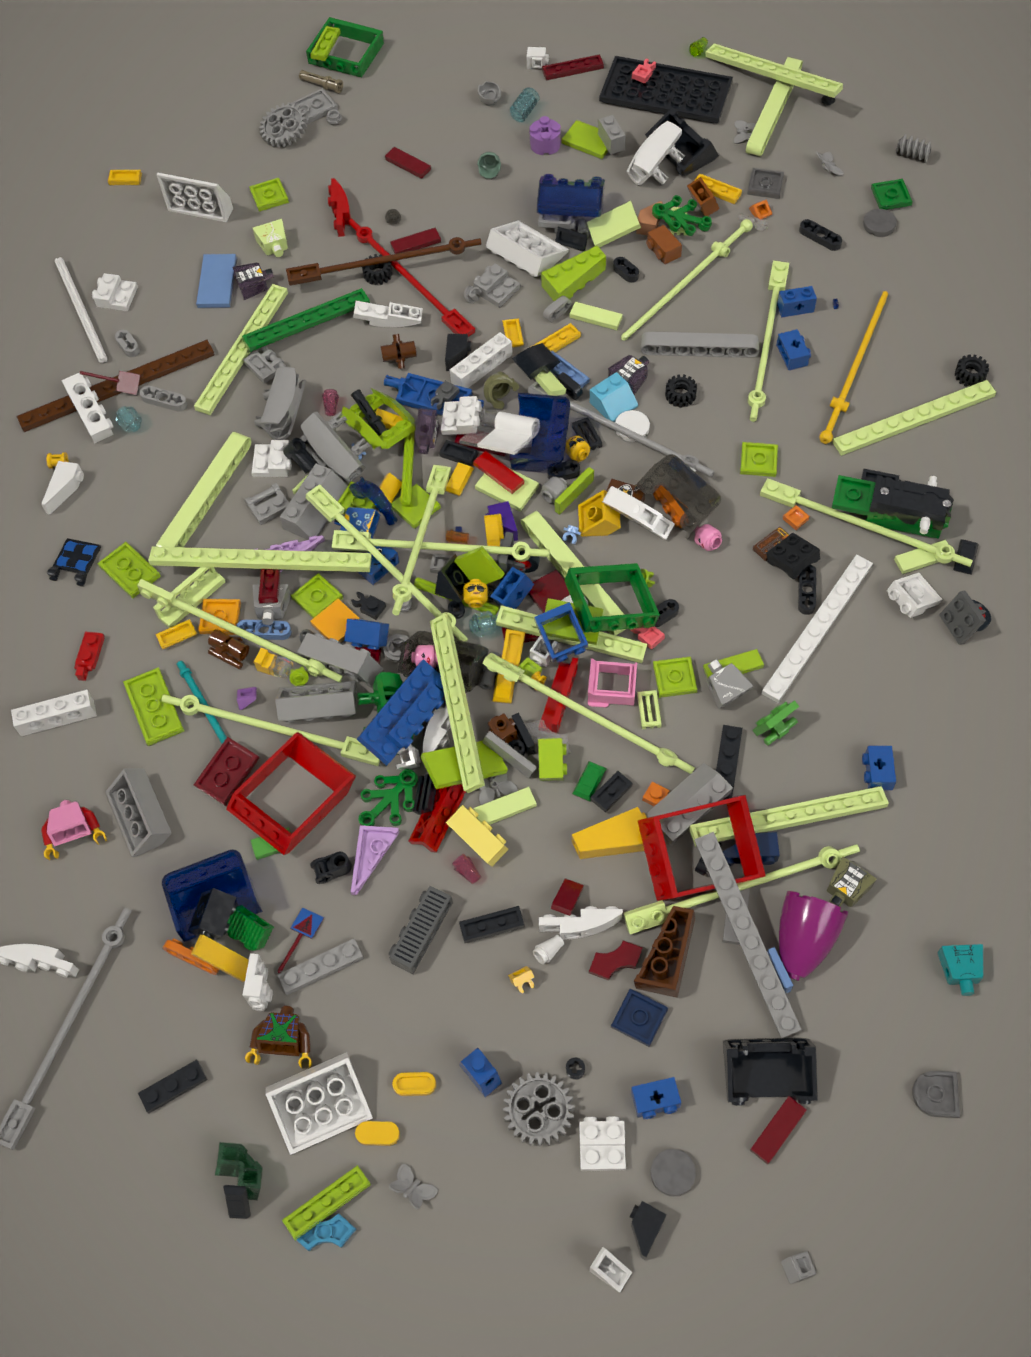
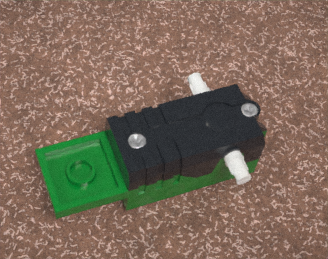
M838 475L831 508L867 515L866 521L887 529L939 539L942 529L948 528L954 499L950 496V489L937 487L936 476H930L928 484L925 485L910 481L903 482L900 479L893 480L890 477L883 478L880 475H877L875 482Z

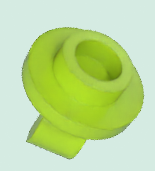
M641 569L647 586L652 587L655 581L650 579L654 576V573Z
M302 666L295 670L291 669L289 679L293 685L301 686L308 682L309 676Z

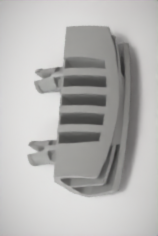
M277 368L271 388L264 389L265 393H262L263 398L267 400L263 416L255 417L257 419L254 421L256 427H262L275 440H285L290 436L306 380L303 379L299 383V374H296L295 368Z
M340 411L329 421H325L318 412H313L301 424L304 435L327 466L342 479L350 483L365 471L366 468L358 459V456L370 445L368 443L364 444L366 441L362 438L352 448H348L335 433V429L347 421L345 416L341 418L343 414Z

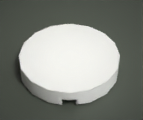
M625 411L616 419L615 423L642 436H647L649 433V419L639 411ZM616 431V434L620 435L623 440L636 442V440Z

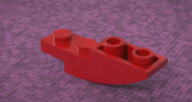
M331 178V185H328L329 195H331V197H328V205L332 207V212L336 218L334 220V230H337L338 237L345 236V225L351 219L349 203L342 186L335 178Z

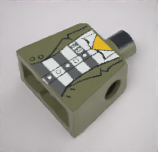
M842 857L827 888V892L833 895L828 902L839 907L843 903L853 907L873 887L877 878L845 857Z

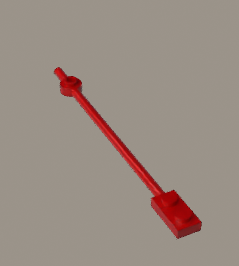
M349 219L348 224L357 231L356 235L359 242L369 243L383 256L390 255L373 239L371 228L361 227L353 219ZM397 261L391 262V265L443 314L441 317L442 322L453 333L468 334V337L475 333V327L455 308L451 311L447 310Z

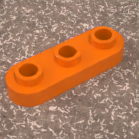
M663 483L654 486V498L660 501L664 512L671 516L675 526L679 528L688 526L689 522L685 512Z
M175 938L172 941L167 940L162 947L169 954L210 974L216 975L219 971L216 967L191 955L194 947L188 949Z

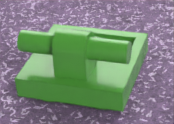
M795 700L789 704L785 701L771 710L770 714L756 722L757 727L752 731L758 736L770 730L772 733L763 739L764 743L769 746L776 739H781L785 736L789 729L798 723L794 717L785 723L782 720L796 710L799 705Z

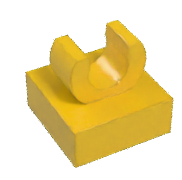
M527 966L508 975L511 983L521 993H524L522 985L526 982L531 988H534V983L531 980L534 978V975Z

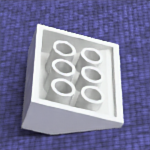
M157 173L168 211L227 222L233 206L230 196L218 184Z
M519 220L492 228L486 247L492 253L504 257V260L516 264L518 268L528 271L534 277H538L541 275V272L552 268L569 251L568 248Z
M347 1052L266 1087L265 1094L290 1155L373 1118Z

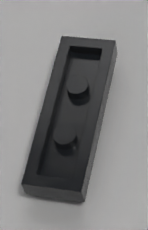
M519 906L459 922L464 944L525 927Z
M196 1059L140 1091L138 1095L146 1112L149 1114L208 1079L199 1061Z

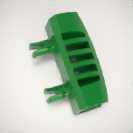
M380 672L375 677L373 693L357 694L358 705L375 704L379 712L403 683L400 674Z

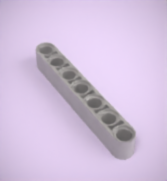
M645 332L641 336V352L645 355L752 358L759 354V338L753 334Z

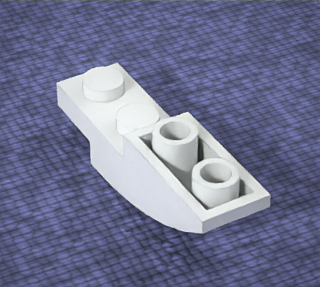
M356 301L353 318L368 320L371 326L405 327L421 323L423 308L391 302L388 307Z
M613 486L610 487L602 501L607 506L631 521L637 522L663 540L667 539L675 525L663 517V514Z
M447 705L445 708L440 706L433 712L434 715L429 720L424 736L423 753L445 749L448 746V730L451 728Z
M589 906L581 909V917L572 914L570 916L565 915L564 917H556L551 914L539 917V932H560L562 940L587 937L602 932L620 922L623 909H618L615 906H609L606 909H597V907Z
M14 944L0 947V964L6 966L9 963L13 964L16 969L22 972H27V970L35 972L37 967L45 971H49V969L56 970V974L65 978L68 975L76 978L79 969L73 963L63 960L64 955L59 949L37 944Z

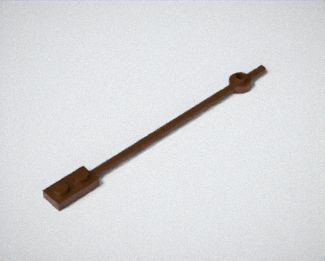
M455 237L446 245L319 268L318 263L287 268L286 272L289 286L322 280L321 274L445 251L459 255L465 251V248L482 245L481 238L464 241L462 238Z

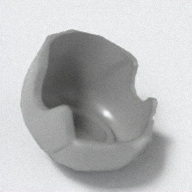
M485 81L482 85L479 84L478 97L480 101L487 105L496 103L501 97L499 85L489 81Z

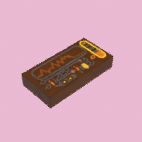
M778 527L755 544L753 551L764 561H767L766 552L789 536V534L781 527Z

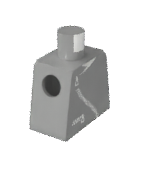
M279 584L278 603L259 604L258 600L260 585H253L254 609L257 618L262 619V623L265 625H272L274 619L284 618L291 598L288 584Z
M718 659L708 664L713 675L706 682L719 709L745 694L753 687L748 679L732 663L724 668Z

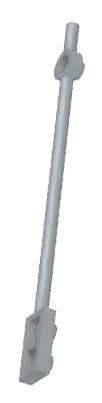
M537 381L529 386L528 393L548 402L550 405L558 406L562 404L709 477L714 475L715 471L699 464V460L695 456L681 455L566 399L567 394L550 397Z
M124 908L115 926H110L104 930L102 940L105 945L22 1101L13 1100L0 1125V1145L14 1150L36 1109L30 1106L36 1091L112 948H117L124 942L125 935L122 929L132 912L130 909ZM114 936H117L115 941H111Z

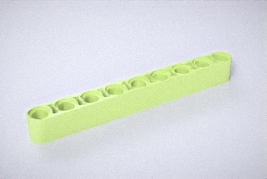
M787 57L784 65L801 70L803 60ZM779 80L776 81L748 140L746 153L762 156L794 85Z
M237 432L231 433L156 544V547H184L249 450L251 446L250 437Z
M538 511L520 520L523 529L539 549L550 550V556L547 558L564 579L569 568L584 567ZM599 584L580 585L582 593L588 601V606L604 609L602 616L624 615ZM626 629L608 632L612 635H618Z

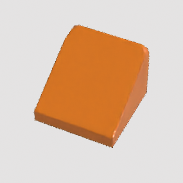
M767 199L749 208L758 221L772 215Z

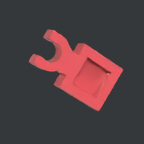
M646 58L644 65L639 64L633 71L632 79L646 83L656 68V62L654 61L652 64H649V59Z
M655 626L630 630L638 634V640L646 643L647 647L651 650L665 639V634Z

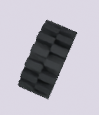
M374 254V257H372V256L370 255V256H369V259H370V258H376V257H378V256H377V254ZM391 262L362 267L363 277L371 285L373 282L375 285H378V283L383 285V282L387 283L393 274ZM376 268H381V269H382V270H380V271H372L373 269H376Z
M968 354L967 357L963 356L962 359H959L954 375L960 384L965 383L964 386L967 387V384L972 386L986 380L989 364H986L987 361L985 359L982 361L981 356L977 358L975 354L973 357H971V354ZM966 369H974L978 373H970Z
M678 374L677 378L675 376H672V379L669 378L668 383H666L665 396L666 400H669L670 405L673 403L674 407L679 405V408H682V405L688 407V403L690 405L693 404L697 394V383L695 384L694 379L691 380L692 377L686 378L684 374L683 377H680V374ZM681 388L687 390L688 392L677 393L675 390Z

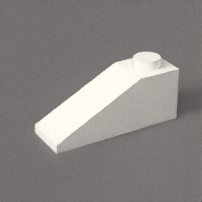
M58 461L41 503L46 514L50 515L78 489L80 482L84 478V473L79 464Z

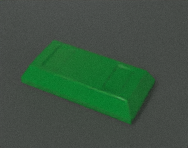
M588 761L572 794L591 802V796L596 792L607 768Z

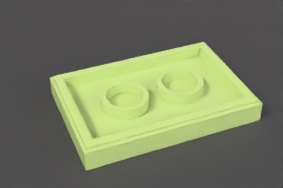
M631 201L587 222L594 245L602 247L641 228Z
M512 470L524 479V484L511 494L484 473L475 485V489L500 502L509 501L510 507L520 512L539 487L538 482Z

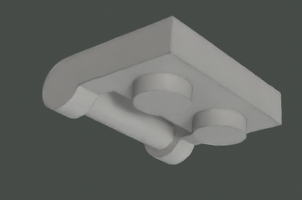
M277 483L272 484L269 489L251 498L247 497L244 499L260 525L281 515L289 504ZM274 493L276 494V496H274L273 498L257 506L254 505L255 503L269 497L270 495Z

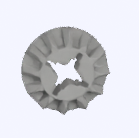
M395 634L387 638V645L383 646V652L388 659L394 662L398 660L404 661L405 658H410V654L413 652V643L408 636ZM394 646H397V647H400V646H401L402 651L397 650V651L395 652V647H394Z

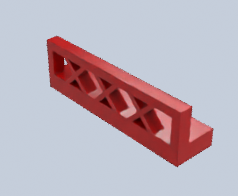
M573 657L571 664L559 663L551 687L552 690L567 698L570 697L578 671V658ZM548 696L539 724V731L558 735L566 706Z
M463 784L436 789L433 811L421 814L408 842L423 845L429 851L437 852L449 828L446 822L457 811L466 793L463 789Z

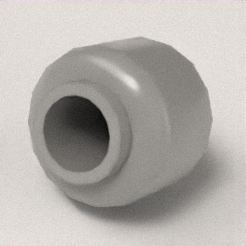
M550 478L542 486V497L548 503H555V500L567 489V482L563 478Z

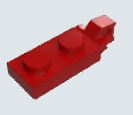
M85 631L74 667L76 670L75 676H77L78 680L86 681L88 672L95 669L105 639L103 633Z

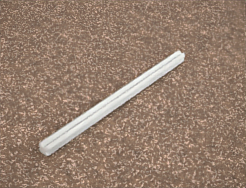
M62 257L56 258V266L100 363L107 362V356Z

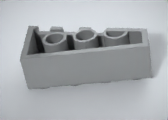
M307 633L297 651L301 657L308 660H317L326 668L340 675L344 673L354 681L360 682V680H363L371 688H373L375 677L384 669L370 656L371 653L362 648L360 651L356 650L354 646L347 643L342 645L333 638L327 640L318 633H315V635Z

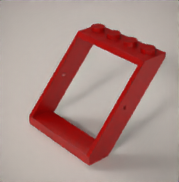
M296 732L233 793L226 810L281 854L286 855L348 794L356 775L302 734ZM288 757L334 791L292 834L246 798Z
M746 795L637 820L657 901L715 889L714 884H708L677 892L660 819L727 804L744 872L743 877L734 878L736 883L766 876Z

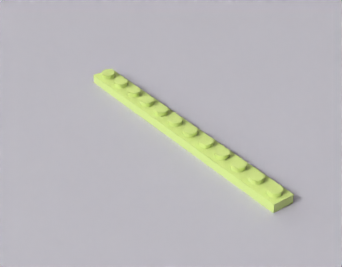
M152 547L148 561L150 565L370 572L372 554Z

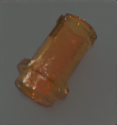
M453 529L447 530L446 541H449V543L468 544L469 533L453 531Z

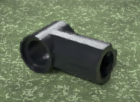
M294 438L283 448V453L288 459L295 460L305 474L312 470L316 462L305 450L306 445L304 441L300 438Z

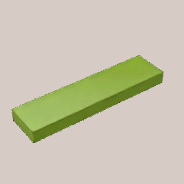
M357 1165L285 1217L282 1222L296 1241L371 1186V1184Z

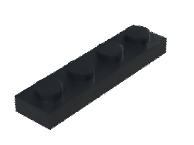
M723 725L716 767V771L733 787L731 793L725 799L733 797L743 729L729 725Z

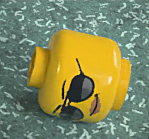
M573 436L566 441L564 451L571 460L581 462L588 457L590 446L581 436Z
M480 579L470 580L463 587L464 602L471 608L482 607L488 601L487 585L481 582Z

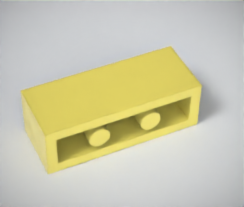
M462 805L446 823L486 863L493 867L509 850L504 845L507 841L499 834L495 836L491 832L493 828L485 820L481 823L477 819L479 814L471 807L467 809Z

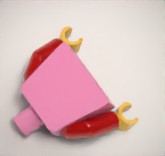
M69 800L62 801L60 807L50 810L49 818L41 829L44 846L46 845L47 847L44 851V857L50 860V853L53 852L54 857L58 859L59 852L53 848V845L57 846L92 834L91 831L94 832L93 839L96 844L99 845L97 841L98 836H103L105 841H107L105 833L99 830L100 825L95 814L86 807H80L78 802H71Z

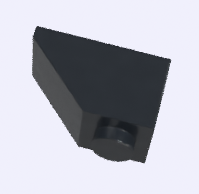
M468 334L447 335L446 371H450L452 367L468 356V351H471L472 343L468 341Z
M642 1201L640 1206L635 1204L629 1217L633 1219L631 1227L640 1256L643 1260H646L667 1214Z

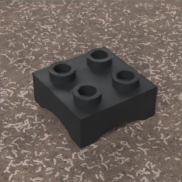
M791 533L766 552L768 563L779 567L792 579L797 578L807 566L821 559L820 549L795 533Z

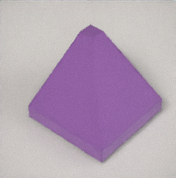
M257 687L237 690L239 710H243L256 700Z

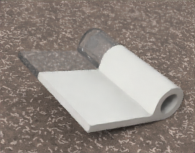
M482 408L481 412H479L480 425L477 426V432L466 434L459 440V443L515 455L538 434L540 421L537 418Z

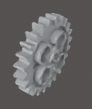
M288 102L286 106L282 103L281 107L276 105L275 110L271 108L272 112H266L267 117H262L264 121L260 122V134L263 140L268 145L271 144L272 147L277 145L279 148L281 144L285 147L286 143L291 145V141L297 142L296 138H302L300 134H305L304 129L308 128L306 125L308 124V117L300 105L296 106L295 103L291 105Z
M536 1072L535 1078H532L528 1073L526 1081L520 1077L519 1086L512 1083L514 1092L507 1090V1095L510 1099H504V1103L509 1106L503 1108V1113L509 1114L504 1117L505 1122H511L508 1125V1130L516 1129L513 1134L514 1137L521 1134V1142L523 1143L528 1138L530 1146L533 1145L534 1141H538V1145L541 1147L542 1140H545L550 1145V1138L552 1137L558 1142V1133L566 1135L563 1127H571L567 1119H574V1115L569 1113V1111L574 1110V1105L568 1104L573 1101V1096L566 1097L569 1093V1088L562 1090L563 1081L556 1084V1076L548 1080L547 1073L544 1074L543 1078H540L538 1072ZM545 1089L548 1095L545 1098H539L536 1095L537 1091ZM550 1099H556L554 1102L548 1103ZM521 1101H527L530 1104L526 1110H520L517 1106ZM536 1105L542 1107V1113L535 1111ZM551 1108H557L560 1114L557 1117H550L548 1111ZM531 1114L526 1120H522V1117ZM532 1120H538L541 1122V1127L534 1130L529 1127V1124Z

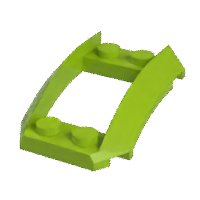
M371 388L373 394L367 395L365 398L372 409L375 410L385 404L393 409L403 420L397 422L394 427L378 436L362 419L365 415L357 404L352 405L350 409L343 406L341 418L345 416L347 419L345 422L348 426L365 438L373 449L381 446L382 449H389L416 430L415 419L395 399Z

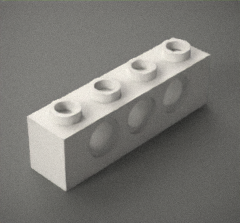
M501 332L495 335L450 369L451 383L464 388L472 386L513 355L512 341Z
M79 372L61 380L94 444L112 436L111 428L114 426L109 418H105L104 414H106V411L102 404L98 405L97 401L99 398L95 391L91 392L89 388L91 383L88 378H84Z
M88 690L11 710L13 726L20 736L97 716L94 699Z

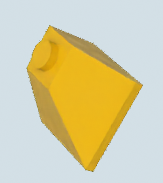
M602 490L578 505L580 536H608L621 528L620 513L602 502L607 494L606 490Z

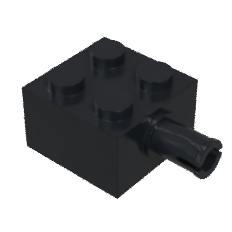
M214 888L201 893L188 933L196 936L205 935L212 940L225 935L229 929L228 919L236 909V903H234L236 897Z

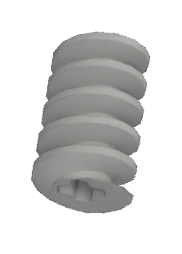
M907 134L900 138L895 153L900 151L901 155H904L907 151V157H910L913 153L914 159L919 155L920 161L925 157V162H927L932 148L931 141L925 145V139L919 143L918 137L913 141L912 135L907 139Z

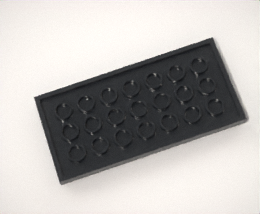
M620 56L614 57L600 93L599 102L664 114L673 107L680 117L719 123L733 82L732 76L656 63L652 76L646 83H642L632 79V73L639 64L644 65V61Z

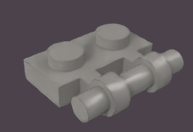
M267 347L262 349L263 354L256 351L243 359L244 364L264 384L275 377L277 368L287 367L285 362L281 358H277L275 352Z

